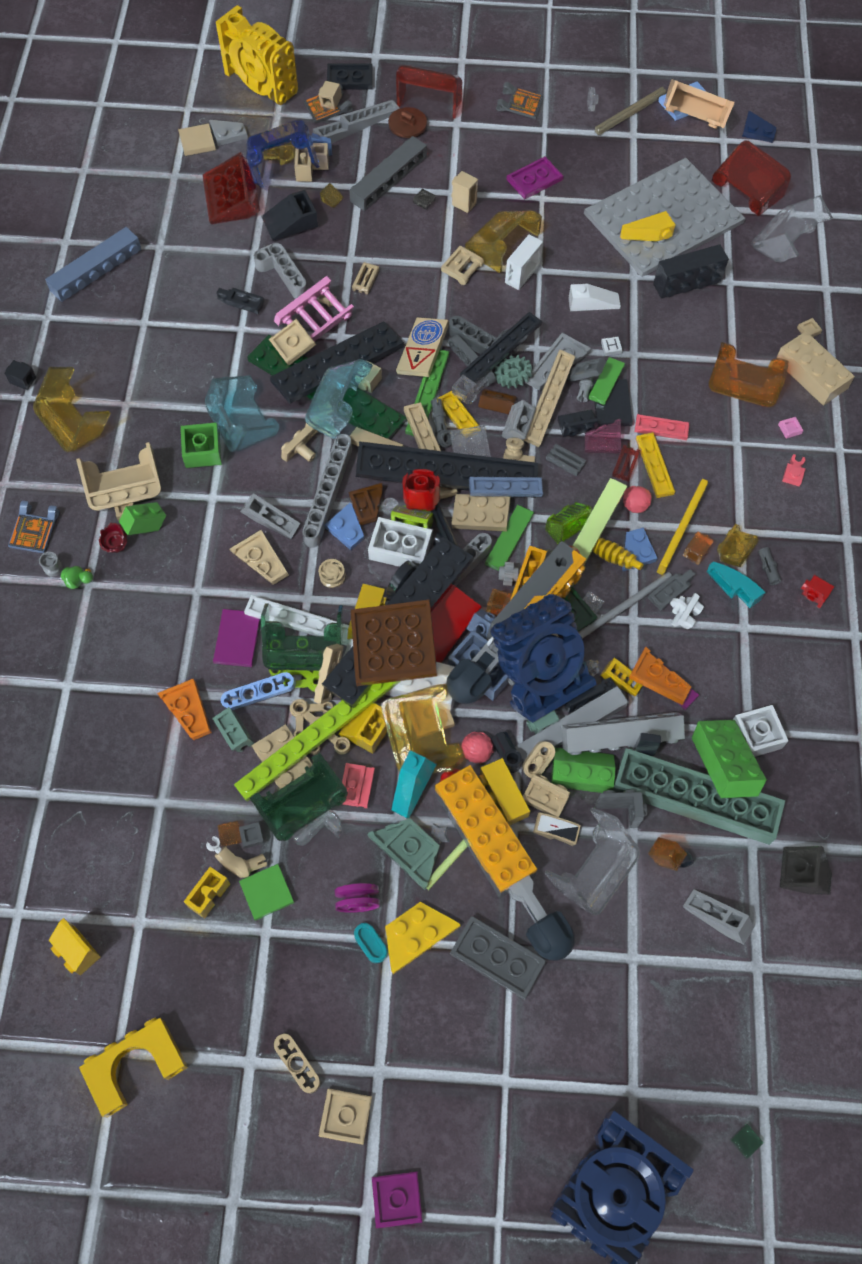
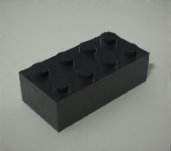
M721 244L661 260L658 263L653 285L662 299L717 284L722 281L729 258Z

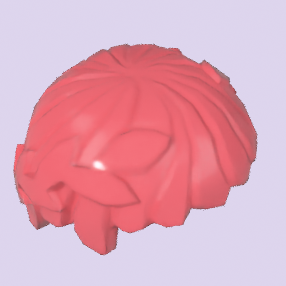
M631 486L626 489L623 495V504L632 513L646 511L652 501L650 491L641 486Z
M472 732L465 736L462 741L461 748L463 754L470 762L484 763L489 760L493 753L492 741L485 733Z

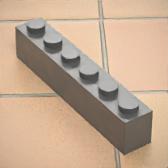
M413 136L405 141L389 157L385 158L382 163L374 167L369 174L351 187L349 190L350 202L363 211L367 210L427 158V145Z

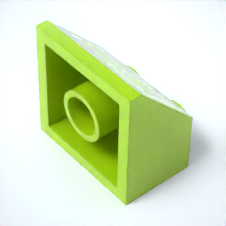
M397 505L391 512V520L431 529L433 513L427 510H410L406 506Z

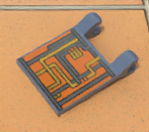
M21 501L19 515L8 546L15 549L45 553L54 523L60 511L56 506H49L47 518L29 515L32 506L28 501Z

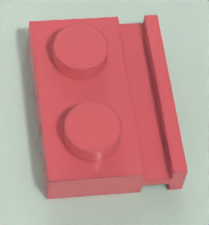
M346 763L338 804L368 808L375 768Z

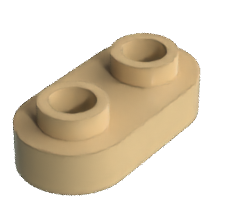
M548 741L538 742L523 762V772L530 778L533 775H541L555 755L554 746ZM546 747V753L541 754V749ZM531 764H535L534 770H529Z

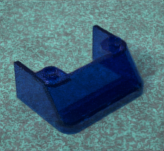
M295 120L248 138L246 142V158L254 184L260 188L264 187L257 167L263 160L262 152L292 142L293 146L297 149L307 148L312 164L316 168L320 167L308 126L304 121Z

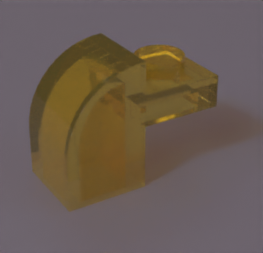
M294 133L278 134L279 144H263L264 160H279L280 165L291 162L295 157L296 148Z

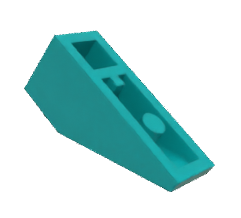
M411 750L409 751L400 769L392 811L407 819L411 816L437 764Z

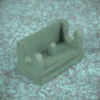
M230 707L212 718L232 751L242 752L243 746L251 747V745L255 744L237 713Z

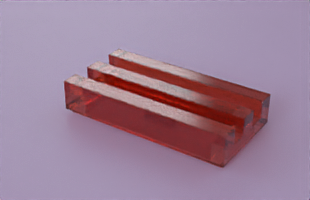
M623 445L612 476L629 482L640 450L637 449L635 451L633 450L634 448L630 447L629 449L626 448V445ZM624 453H628L621 473L618 474L617 472ZM634 455L628 475L624 476L630 457Z

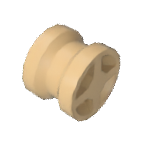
M519 438L507 439L505 456L511 459L521 458L523 454L521 449L524 446V441Z

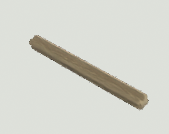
M660 87L595 126V133L601 135L657 101L659 97L665 95L666 89Z

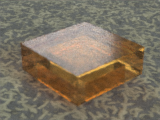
M238 821L218 825L221 847L242 842Z

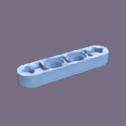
M281 673L229 690L222 695L221 703L225 708L230 707L232 710L289 692L295 688L296 680L290 673ZM285 678L291 680L290 682H288V686H285L284 684L280 683L285 682ZM271 683L273 686L272 691L264 693L263 686ZM252 689L254 696L251 699H245V692ZM230 696L233 698H238L240 696L242 700L241 702L239 699H235L232 701V704H229L227 701L229 700Z

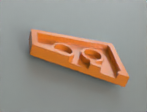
M645 647L629 679L683 705L691 686L674 671L667 669L663 665L664 662L659 658L656 659L650 653V650Z

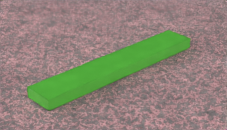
M439 350L429 377H423L414 403L421 402L427 419H429L432 410L431 400L436 397L446 367L449 351ZM408 423L405 434L414 436Z

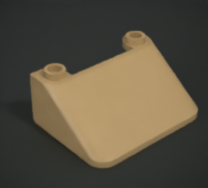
M149 442L146 443L147 448L142 449L139 453L140 464L104 473H99L95 463L90 461L83 462L80 458L76 459L87 503L91 509L100 511L154 498L160 494L161 485L155 456Z

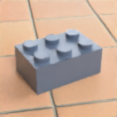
M472 630L448 657V665L455 667L462 659L472 661L488 641ZM499 663L489 674L492 685L484 694L492 701L509 683V677L503 672Z

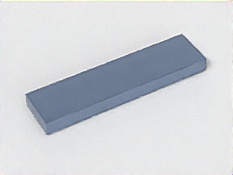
M542 477L469 478L470 496L542 497L543 495Z

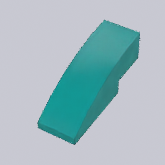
M714 561L710 563L707 573L731 599L737 595L749 608L761 601L765 591L750 578L726 565Z

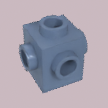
M482 609L473 615L466 629L470 632L474 630L488 640L486 637L489 627L496 616Z

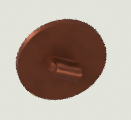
M404 107L395 110L390 115L388 124L390 130L395 135L411 138L412 136H419L425 131L427 118L423 112L416 108Z

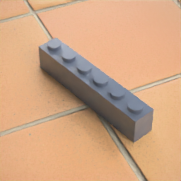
M127 227L123 228L46 278L49 290L63 302L142 250L139 239Z

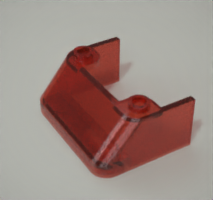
M401 65L396 72V97L399 107L406 92V83L453 93V118L456 119L462 102L463 83L458 75L409 65Z

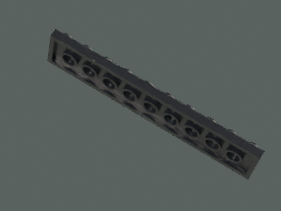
M359 441L355 476L402 482L403 477L407 473L410 475L413 473V470L427 469L433 471L436 477L437 475L439 476L440 487L470 490V477H538V463Z
M442 537L387 605L430 600L432 612L472 563L474 557ZM353 646L322 683L324 688L352 708L358 704L372 686L356 685Z

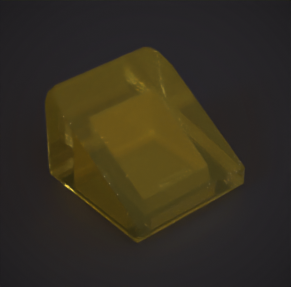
M331 183L320 192L321 201L333 208L343 199V196Z

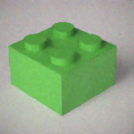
M217 422L181 426L182 458L186 468L222 465L220 433Z

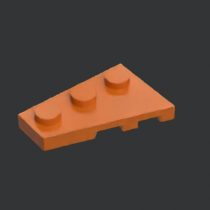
M194 679L157 693L191 739L196 740L212 733L198 686Z

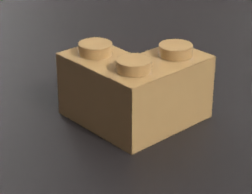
M296 143L294 165L296 181H312L313 170L329 169L328 143Z

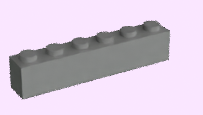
M678 712L561 725L563 749L571 755L582 754V751L588 750L592 753L601 752V749L605 748L619 750L621 746L634 748L640 733L660 735L661 742L666 741V743H677L678 740L685 739L684 716Z

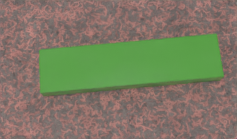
M519 505L516 506L508 521L507 531H502L485 561L486 566L499 571L500 566H505V562H508L533 517V511Z

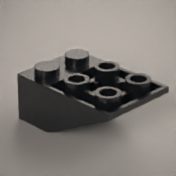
M306 190L288 195L261 216L272 241L318 227L317 212Z

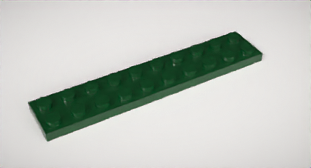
M269 334L247 356L250 363L270 375H275L307 359V357L302 355L288 366L269 339L272 336ZM342 378L306 396L324 408L328 404L332 405L335 408L334 414L353 426L390 440L406 422L405 416Z

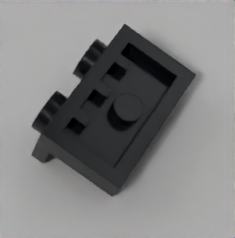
M592 409L560 415L557 418L563 437L592 433L597 431L599 423L598 418H594Z

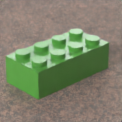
M698 721L692 735V740L720 798L759 796L766 778L736 721Z

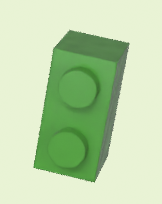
M158 502L126 506L119 523L127 535L159 531L166 514Z

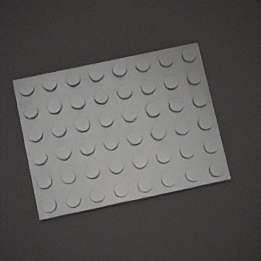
M687 158L584 210V215L641 277L657 270L659 261L686 254L743 224L745 221V217ZM667 211L675 223L673 236L668 239L643 241L620 238L622 225Z

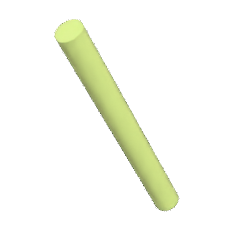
M464 840L459 843L433 872L427 886L428 890L467 848Z

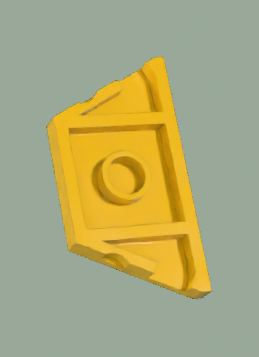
M419 902L390 922L385 928L392 974L394 975L460 928L461 925L422 902Z

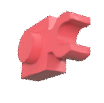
M793 454L790 464L788 463L782 481L800 487L805 468H802L805 457L798 462L795 460L796 455Z

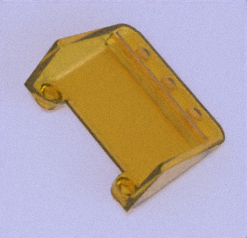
M535 211L498 212L466 242L465 248L482 257L484 264L500 273L502 271L503 256L507 251V246L503 239L517 225L538 236L540 234L542 216Z
M446 684L434 685L392 697L382 703V713L399 771L410 750L437 764L433 773L453 771L465 760L463 750L458 744L446 743L436 702H442L448 696Z

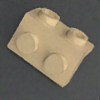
M533 775L523 798L526 804L548 815L559 817L569 798L570 792L562 785L550 783L542 775Z

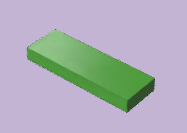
M611 357L608 358L603 372L599 375L589 395L590 400L602 405L606 404L624 368V362Z

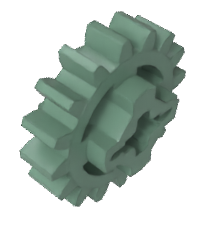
M512 355L510 359L504 358V362L498 363L499 366L495 367L496 372L494 373L497 383H501L502 387L507 385L508 389L511 386L517 388L518 384L523 386V382H528V377H532L531 372L533 370L530 361L526 360L525 357L520 359L519 355L516 358H513Z

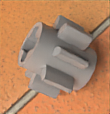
M505 562V566L499 567L498 580H503V585L512 586L513 581L517 582L518 568L514 567V563Z

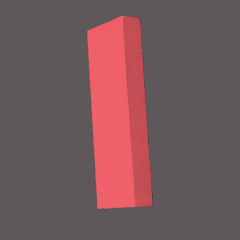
M637 414L634 432L643 434L653 432L655 436L687 441L689 422Z

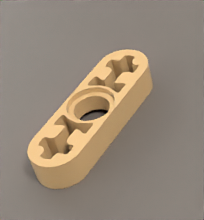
M288 1034L279 1035L274 1041L276 1052L300 1088L309 1094L316 1092L320 1086L318 1075L293 1038ZM282 1039H284L285 1041L290 1040L288 1047L292 1052L295 1048L297 1050V1052L291 1054L287 1060L284 1058L288 1055L286 1050L279 1049V1047L281 1046L280 1041ZM295 1057L303 1059V1067L300 1070H293L291 1067V1061ZM307 1067L310 1069V1071L306 1072L308 1077H315L316 1079L313 1082L314 1087L312 1089L309 1086L304 1087L306 1080L303 1076L300 1079L297 1077Z

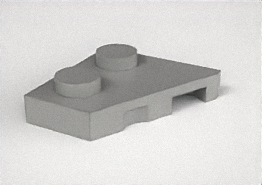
M209 120L218 146L248 139L243 123Z

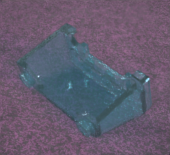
M358 359L329 367L324 373L306 413V423L317 431L335 439L348 424L353 412L351 406L343 401L347 389L352 388L356 390L362 379L370 373L373 365L363 359Z
M250 375L213 378L205 397L206 409L213 422H217L219 433L230 452L240 451L275 436L280 428L274 418L265 420L253 399L257 386Z

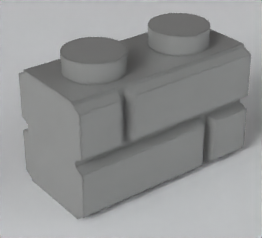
M524 400L512 405L502 437L506 439H526L536 408Z

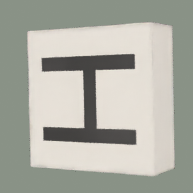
M619 337L601 340L605 356L622 354Z

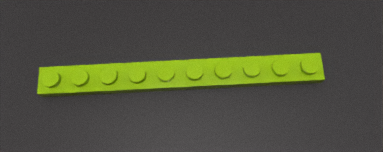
M400 681L373 684L354 708L343 700L236 782L234 786L248 802L395 687Z

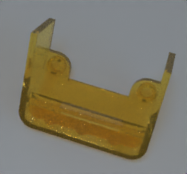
M49 367L34 401L33 409L63 450L74 452L101 435L111 413L109 411L85 412L82 417L71 404L75 393L69 381L75 369L73 367Z

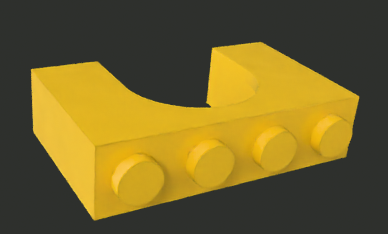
M153 1018L144 1024V1028L139 1031L133 1030L124 1036L125 1039L118 1044L117 1042L109 1044L104 1048L105 1052L98 1056L94 1054L84 1060L85 1064L79 1067L102 1117L108 1118L128 1105L118 1086L116 1070L120 1060L130 1051L136 1049L149 1051L154 1057L164 1079L167 1080L188 1068L163 1019Z

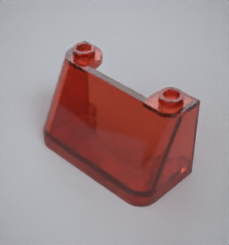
M744 140L714 172L711 181L718 186H724L727 181L750 197V210L760 216L784 197L791 174L778 161L750 141Z

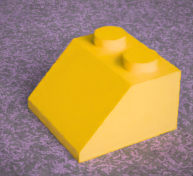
M65 918L60 920L49 939L53 945L50 949L58 958L62 956L65 959L64 966L71 974L76 972L82 975L101 956L72 923Z

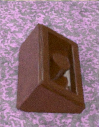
M483 389L478 406L483 409L509 414L512 405L516 403L517 397Z

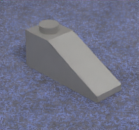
M254 493L249 496L240 511L255 522L289 539L293 537L300 525L298 521Z
M697 890L692 891L683 905L686 910L723 935L743 945L754 929L749 915Z

